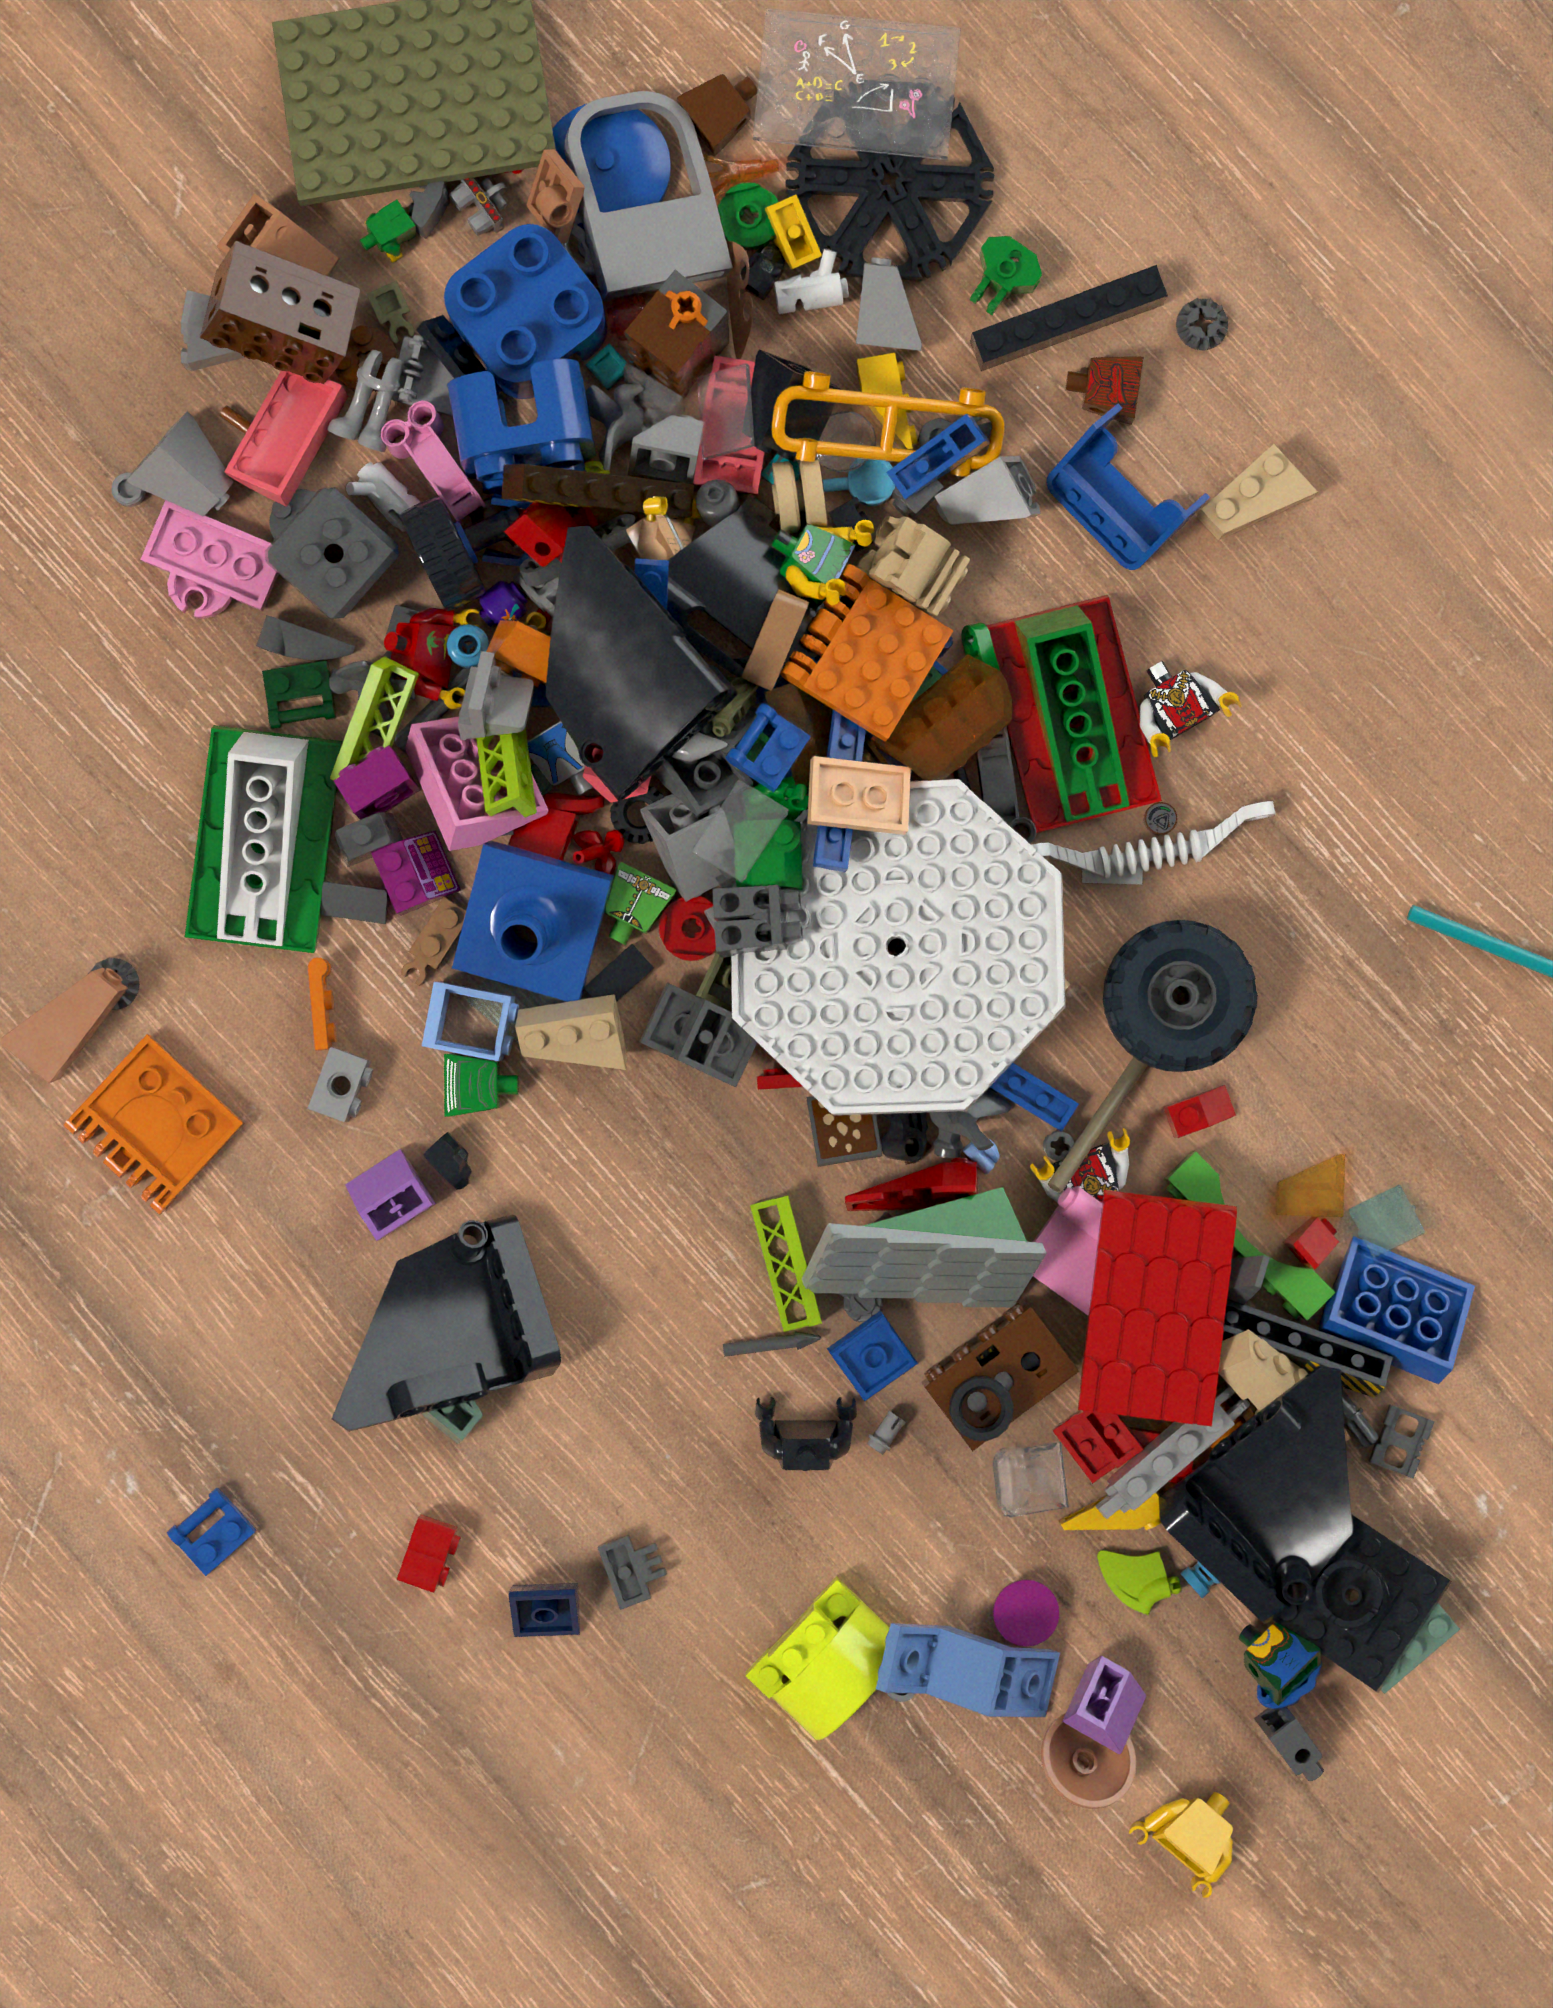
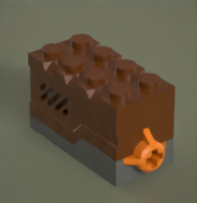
M675 269L625 330V337L628 339L626 346L629 348V361L633 364L631 369L642 379L646 380L649 377L658 384L656 389L667 399L672 400L675 397L678 401L682 402L689 393V389L710 363L714 361V355L719 356L729 344L728 311Z

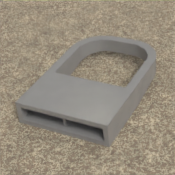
M649 91L604 97L594 100L581 108L568 128L564 148L567 165L585 186L583 199L580 201L578 208L602 301L657 291L675 269L692 283L726 277L733 267L710 177L695 127L687 112L671 98ZM636 109H646L659 113L672 124L677 133L693 196L601 213L581 148L580 138L582 129L588 122L603 115Z

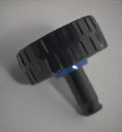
M439 496L420 502L400 514L401 521L446 611L466 605L485 594V587L474 564L479 562L475 553L509 537L504 531L520 516L516 506H511V509L500 511L465 529L462 528L459 521L453 522Z

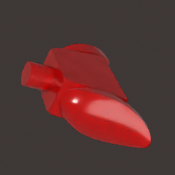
M562 793L542 795L548 808V813L514 829V835H511L508 845L563 861L580 820V817L577 815L593 813L604 808V797L602 795L578 796Z

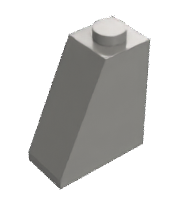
M872 257L871 263H864L856 344L921 351L922 342L898 267L891 265V259Z

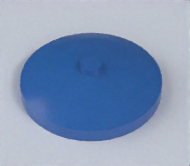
M587 104L567 113L552 128L556 151L566 164L564 146L568 128L575 115ZM638 109L599 116L588 122L581 131L580 142L599 211L606 213L662 202L670 182L671 161L668 145L658 126ZM582 222L577 224V226L583 228Z

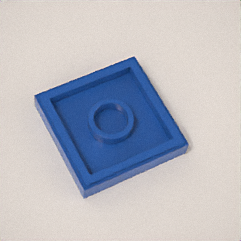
M881 1310L827 1348L864 1401L918 1364Z

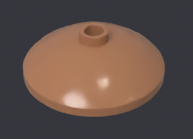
M1064 1713L1049 1726L1042 1741L1041 1761L1046 1778L1052 1788L1063 1799L1073 1805L1087 1809H1099L1110 1806L1127 1793L1135 1778L1136 1754L1132 1741L1128 1737L1122 1753L1117 1754L1062 1722L1066 1714ZM1077 1759L1084 1763V1769L1078 1767Z

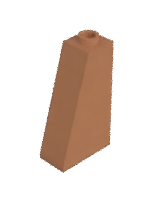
M109 968L94 970L0 1039V1044L48 1083L59 1080L128 987L121 982V976Z

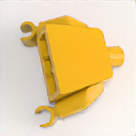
M1213 1792L1206 1803L1200 1798L1191 1800L1181 1798L1169 1802L1147 1816L1145 1823L1136 1821L1130 1826L1129 1834L1136 1829H1141L1145 1833L1144 1836L1137 1840L1139 1845L1146 1843L1150 1831L1155 1832L1152 1838L1196 1874L1191 1880L1192 1891H1195L1196 1887L1200 1884L1207 1885L1202 1890L1203 1898H1208L1211 1895V1883L1217 1882L1232 1863L1233 1840L1231 1834L1233 1827L1221 1817L1230 1803L1223 1795L1217 1792Z

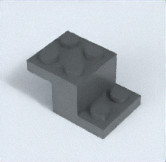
M666 983L639 1040L642 1044L734 1087H737L757 1044L755 1039L732 1018V1012L670 983Z

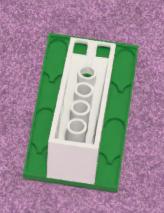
M213 725L208 750L185 938L315 953L321 919L323 881H326L330 838L338 789L334 781L330 779L343 741Z

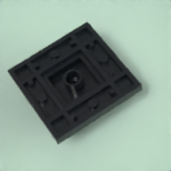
M1351 1514L1353 1534L1311 1583L1312 1596L1309 1601L1301 1605L1291 1604L1288 1609L1275 1617L1273 1621L1321 1648L1322 1655L1379 1693L1452 1581ZM1358 1591V1599L1351 1602V1593Z

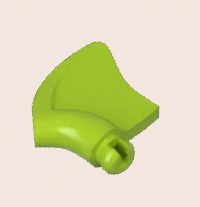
M1100 1550L1097 1553L1099 1566L1108 1586L1125 1605L1133 1610L1149 1615L1156 1602L1170 1598L1172 1594H1179L1182 1591L1179 1577L1172 1576L1167 1578L1159 1551L1142 1556L1124 1555L1107 1550Z

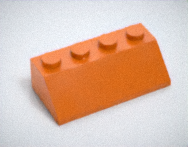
M500 620L486 652L495 654L496 666L501 667L502 672L509 674L512 669L522 674L521 678L532 680L534 687L538 688L540 683L546 686L551 637L519 621Z

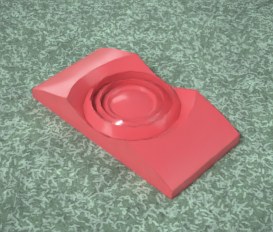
M714 355L693 485L702 486L708 481L719 479L730 483L736 492L758 495L765 452L754 447V440L744 434L755 362Z

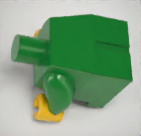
M396 199L380 209L377 214L371 213L365 221L368 235L359 241L366 251L377 245L381 252L385 251L387 257H390V261L394 263L403 257L400 245L416 237V225Z

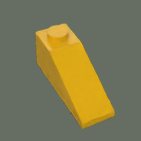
M1154 1493L1135 1511L1129 1509L1123 1513L1119 1509L1108 1519L1096 1508V1505L1106 1497L1104 1496L1058 1520L1063 1530H1129L1142 1527L1145 1530H1149L1162 1523L1159 1517V1497L1157 1493Z

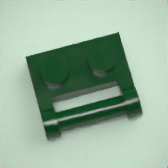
M327 661L262 671L271 729L281 728L282 724L323 717L326 720L336 719L333 691L330 689V671ZM320 696L323 699L322 705L280 711L279 703Z

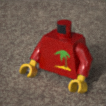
M427 608L412 615L409 623L399 622L396 626V632H389L385 636L384 647L392 652L391 660L419 673L414 686L415 695L437 702L438 699H442L448 708L457 709L462 707V704L455 703L452 700V694L464 696L465 690L458 687L449 691L442 690V688H448L452 659L447 651V640L451 632L457 628L453 626V623L466 625L468 624L466 622L467 614H479V612L475 609H464L460 613H454V610L446 611L441 608ZM400 675L401 680H407V678Z

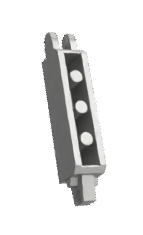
M1229 1384L1222 1387L1216 1393L1212 1427L1178 1422L1172 1423L1144 1447L1143 1451L1130 1459L1107 1480L1109 1485L1104 1490L1108 1495L1096 1505V1508L1106 1519L1119 1509L1123 1513L1129 1509L1135 1511L1234 1426L1233 1420L1249 1407L1250 1403L1248 1400H1238L1225 1412L1220 1404L1232 1396L1235 1391Z

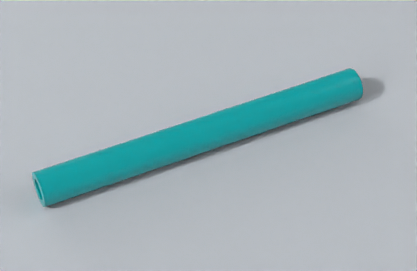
M1412 905L1408 912L1407 920L1553 978V961L1415 905Z

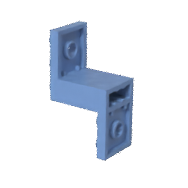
M890 1624L885 1640L886 1646L882 1663L878 1670L877 1690L885 1693L928 1694L989 1717H1046L1060 1652L1051 1649L1012 1648L951 1626Z

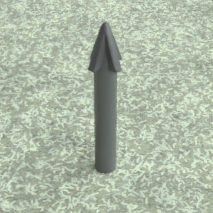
M795 1331L794 1335L723 1344L724 1357L796 1347L799 1350L819 1341L821 1336Z

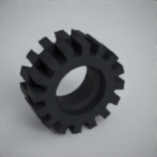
M649 786L647 794L613 802L610 808V818L615 830H618L623 838L631 843L645 844L646 842H653L647 826L633 825L628 820L627 811L635 802L643 801L650 805L664 798L663 794L655 787Z

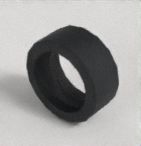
M974 1376L964 1380L955 1388L950 1398L949 1413L954 1426L962 1435L974 1441H989L999 1437L1008 1429L1013 1418L1014 1405L1010 1393L999 1381L988 1376ZM987 1389L999 1398L1001 1414L992 1426L975 1428L964 1419L961 1412L962 1402L971 1391Z

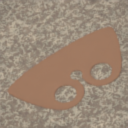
M727 241L733 267L727 275L731 330L736 359L741 360L753 322V303L750 293L745 292L742 300L740 299V289L744 290L748 284L749 260L742 246L736 242ZM743 259L746 262V277L744 280L741 279L740 265ZM746 300L750 304V317L748 321L744 317Z

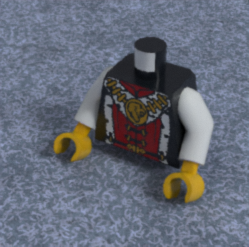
M1161 661L1146 670L1156 687L1146 692L1144 700L1140 705V728L1151 745L1152 755L1158 757V747L1164 746L1168 749V752H1171L1170 741L1215 715L1220 710L1218 706H1221L1225 716L1230 717L1232 713L1228 706L1230 704H1237L1241 708L1242 704L1237 694L1227 692L1215 681L1197 672L1189 673L1185 669L1172 677L1165 663Z
M1122 1128L1123 1136L1119 1139H1114L1112 1131H1109L1107 1136L1110 1144L1104 1143L1091 1148L1064 1190L1079 1186L1101 1203L1104 1190L1120 1192V1189L1126 1184L1129 1168L1128 1146L1130 1139L1126 1129ZM1044 1156L1045 1165L1043 1168L1037 1169L1033 1163L1030 1165V1168L1039 1179L1047 1196L1058 1202L1062 1193L1051 1189L1048 1186V1182L1063 1161L1051 1164L1048 1158Z

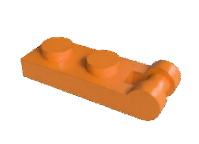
M316 957L308 964L314 1045L315 1050L322 1051L329 1050L332 1047V1042H337V1031L335 1023H330L329 1010L334 1009V997L332 990H327L326 977L330 975L332 967L329 961Z

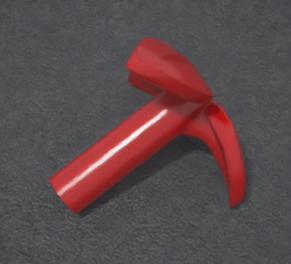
M584 830L574 834L573 839L582 848V850L574 852V862L582 864L597 859L595 870L613 875L616 868V860L610 854V851H622L624 846L622 834L618 830H610L606 834L604 843L597 831Z

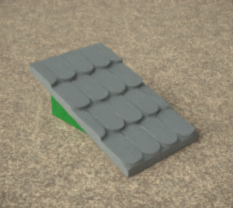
M1001 1187L864 1226L828 1223L801 1279L805 1289H810L813 1293L858 1294L859 1298H915L917 1302L962 1303L963 1307L1011 1308L1016 1304V1300L1023 1293L1047 1252L1043 1243L1027 1242L1006 1192Z

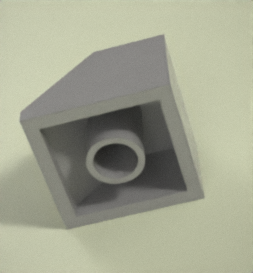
M670 415L633 437L627 475L692 484L704 421L696 420L688 415Z

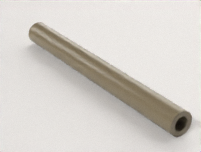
M1134 1057L1132 1058L1048 1182V1186L1051 1189L1062 1193L1147 1067L1146 1064Z

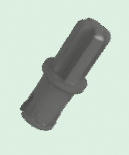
M1342 1387L1344 1425L1348 1427L1361 1446L1367 1448L1377 1441L1378 1434L1361 1414L1363 1409L1355 1406Z

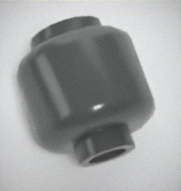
M716 479L708 481L697 491L695 499L697 510L704 523L710 527H714L741 507L736 490L725 480Z

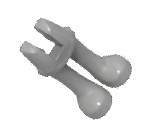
M372 350L362 367L358 368V381L347 413L344 417L332 419L327 430L343 438L358 440L359 444L367 448L385 452L386 445L382 441L381 430L385 425L395 391L399 390L402 361L392 357L386 366L382 380L378 379L376 376L381 365L382 353ZM373 389L378 390L368 423L361 432L364 415Z

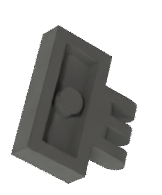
M626 1535L597 1547L620 1610L651 1599L652 1596L647 1582L667 1575L665 1568H659L653 1572L651 1566L663 1562L661 1555L650 1559L647 1558L646 1554L658 1550L656 1543L634 1550L630 1536Z

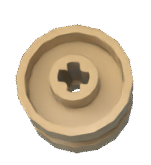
M816 457L814 462H800V480L795 481L793 465L789 461L772 463L774 479L772 493L775 514H778L780 530L782 529L789 534L797 533L801 527L799 514L801 511H804L806 525L827 527L825 498L818 457Z

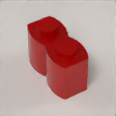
M420 1514L411 1535L397 1580L433 1593L438 1585L444 1587L450 1568L445 1566L449 1554L455 1556L461 1539L460 1536L456 1535L458 1527Z

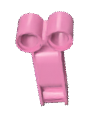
M418 401L409 408L408 421L404 422L394 419L388 421L382 427V441L395 458L406 459L410 456L412 457L452 516L462 524L460 520L480 506L485 508L486 505L438 438L442 434L444 423L436 408L428 401ZM432 417L428 423L420 425L424 418ZM405 435L401 442L393 443L398 436Z

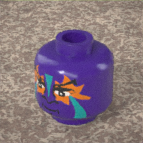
M506 581L497 582L479 599L483 608L479 611V614L490 627L494 624L498 626L500 620L517 621L527 612L525 604L528 602V599L513 581L510 583Z

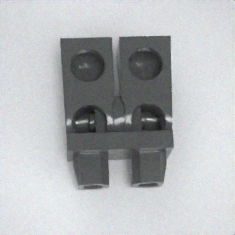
M779 885L713 889L714 919L717 921L714 922L716 952L721 958L749 952L786 950V944L803 941L802 923L800 921L785 922L784 917L785 911L801 910V895L798 890H782Z

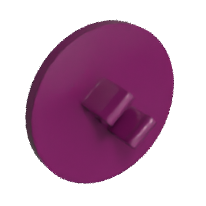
M1029 1579L1017 1580L1008 1584L998 1594L993 1607L994 1622L1000 1634L1009 1642L1019 1646L1038 1645L1047 1640L1057 1627L1059 1621L1058 1602L1051 1590L1044 1584Z

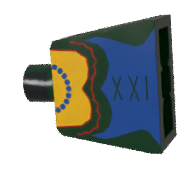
M1279 1623L1272 1624L1263 1634L1253 1625L1249 1624L1239 1635L1238 1639L1248 1647L1244 1653V1666L1246 1670L1278 1706L1321 1665V1648Z

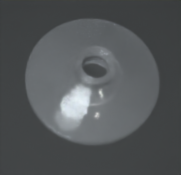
M841 411L830 415L819 441L876 446V435L873 426L864 416L855 412ZM816 454L819 463L823 467L836 472L855 470L869 460Z

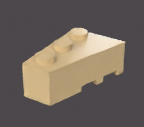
M1273 444L1203 507L1196 517L1217 540H1220L1273 515L1280 514L1298 504L1312 500L1318 491L1277 446Z
M615 994L518 1010L515 1029L523 1057L626 1070L627 1048Z
M1249 1329L1222 1341L1218 1373L1242 1400L1249 1398L1258 1409L1255 1414L1308 1375L1305 1369L1296 1365Z

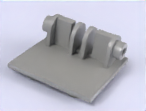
M414 335L413 338L404 336L399 360L402 361L399 378L400 386L399 390L395 391L392 401L413 405L418 401H428L434 405L437 412L453 416L447 384L454 378L421 336Z

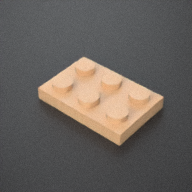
M813 756L810 760L807 824L905 835L908 832L911 767Z

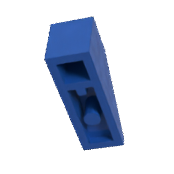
M965 414L886 473L906 500L967 461L989 445L990 442L973 417Z

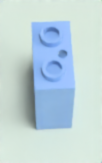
M434 981L422 1046L494 1061H503L504 1055L509 1056L512 1048L513 1036H508L510 1023H516L519 1004L514 1003L516 996ZM450 993L503 1003L494 1050L441 1040Z

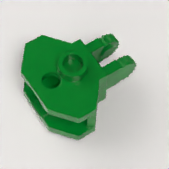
M1011 236L988 237L981 247L979 255L984 271L982 280L969 300L976 304L982 299L987 288H992L997 292V295L988 304L986 312L993 315L1004 299L1008 300L1012 294L1033 293L1042 277L1037 255ZM1012 258L1017 259L1018 262H1014Z

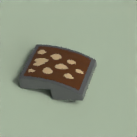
M814 1096L806 1097L818 1167L882 1157L876 1114L833 1115Z

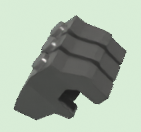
M445 181L419 186L425 189L424 192H410L409 196L414 203L411 202L409 215L412 216L411 220L416 225V232L425 239L434 230L442 218L446 207L450 204L449 192Z

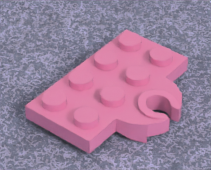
M167 500L164 502L140 559L147 564L170 573L167 583L169 596L183 613L188 609L187 599L190 594L194 592L203 594L204 602L194 613V617L199 619L218 615L228 607L232 599L263 611L278 576V573L265 560V550L271 544L270 542L205 515L201 516Z

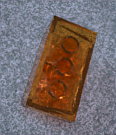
M967 654L907 707L886 742L875 735L871 740L877 749L903 763L921 778L929 781L945 780L955 770L963 767L975 752L987 746L992 738L1012 720V698L1006 679L999 670Z

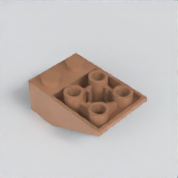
M255 193L216 246L225 258L235 241H238L326 276L330 274L340 260L282 212Z

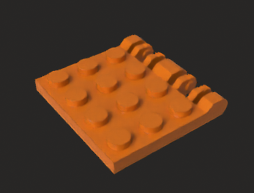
M847 564L840 578L845 583L846 594L843 596L854 602L853 606L849 610L842 602L830 605L825 599V607L834 614L825 609H819L808 627V631L820 640L809 634H804L801 638V642L806 648L821 656L820 660L816 664L813 659L805 654L793 651L790 656L793 662L788 661L780 675L793 685L886 742L953 633V630L872 580L861 569Z
M147 1034L71 1115L63 1126L74 1135L92 1118V1122L78 1136V1140L82 1144L89 1141L101 1126L108 1134L95 1146L93 1154L96 1157L101 1156L116 1140L119 1144L105 1158L103 1163L119 1178H122L139 1161L141 1165L128 1178L126 1184L132 1188L142 1180V1177L148 1171L153 1174L156 1179L144 1189L141 1198L147 1202L162 1185L166 1186L150 1204V1207L161 1215L245 1123L156 1040Z

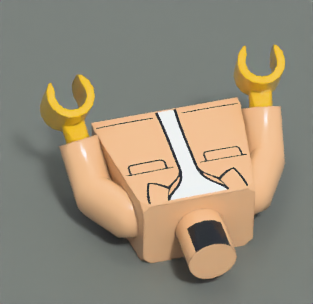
M653 497L644 501L643 511L647 516L626 529L628 536L642 559L669 560L691 543L696 527L693 526L694 518H701L695 500L692 503L691 518H685L684 522L681 517L665 515L668 506L666 497Z

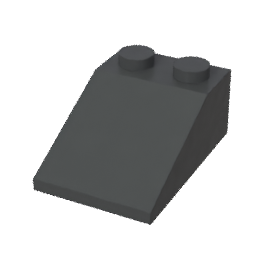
M722 751L693 762L671 757L654 772L658 780L697 817L753 786L749 776L730 764L725 758L728 753Z

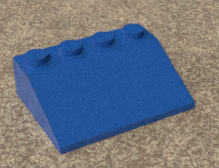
M1353 1236L1332 1287L1335 1294L1325 1304L1318 1331L1393 1356L1392 1366L1439 1385L1453 1370L1475 1286Z

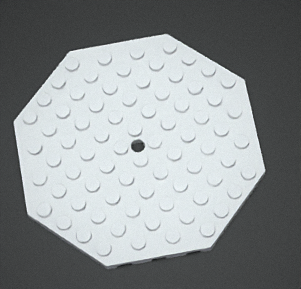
M959 779L911 781L908 832L905 835L853 829L849 865L846 872L813 867L818 825L807 824L808 809L804 810L795 819V821L801 822L803 890H798L801 895V910L784 912L785 922L800 921L802 923L803 941L786 944V950L749 952L731 956L732 1018L833 1115L967 1111L1065 1008L1062 873ZM896 938L904 940L906 944L905 950L898 956L891 955L888 952V944Z

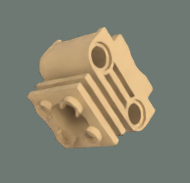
M885 516L877 529L874 544L880 547L879 550L876 552L870 549L860 558L856 565L857 568L864 571L872 580L926 614L937 616L949 605L951 600L949 595L954 586L961 583L968 571L966 566L970 558L959 555L960 552L956 549L949 548L950 542L925 524H918L909 517H901L899 519Z

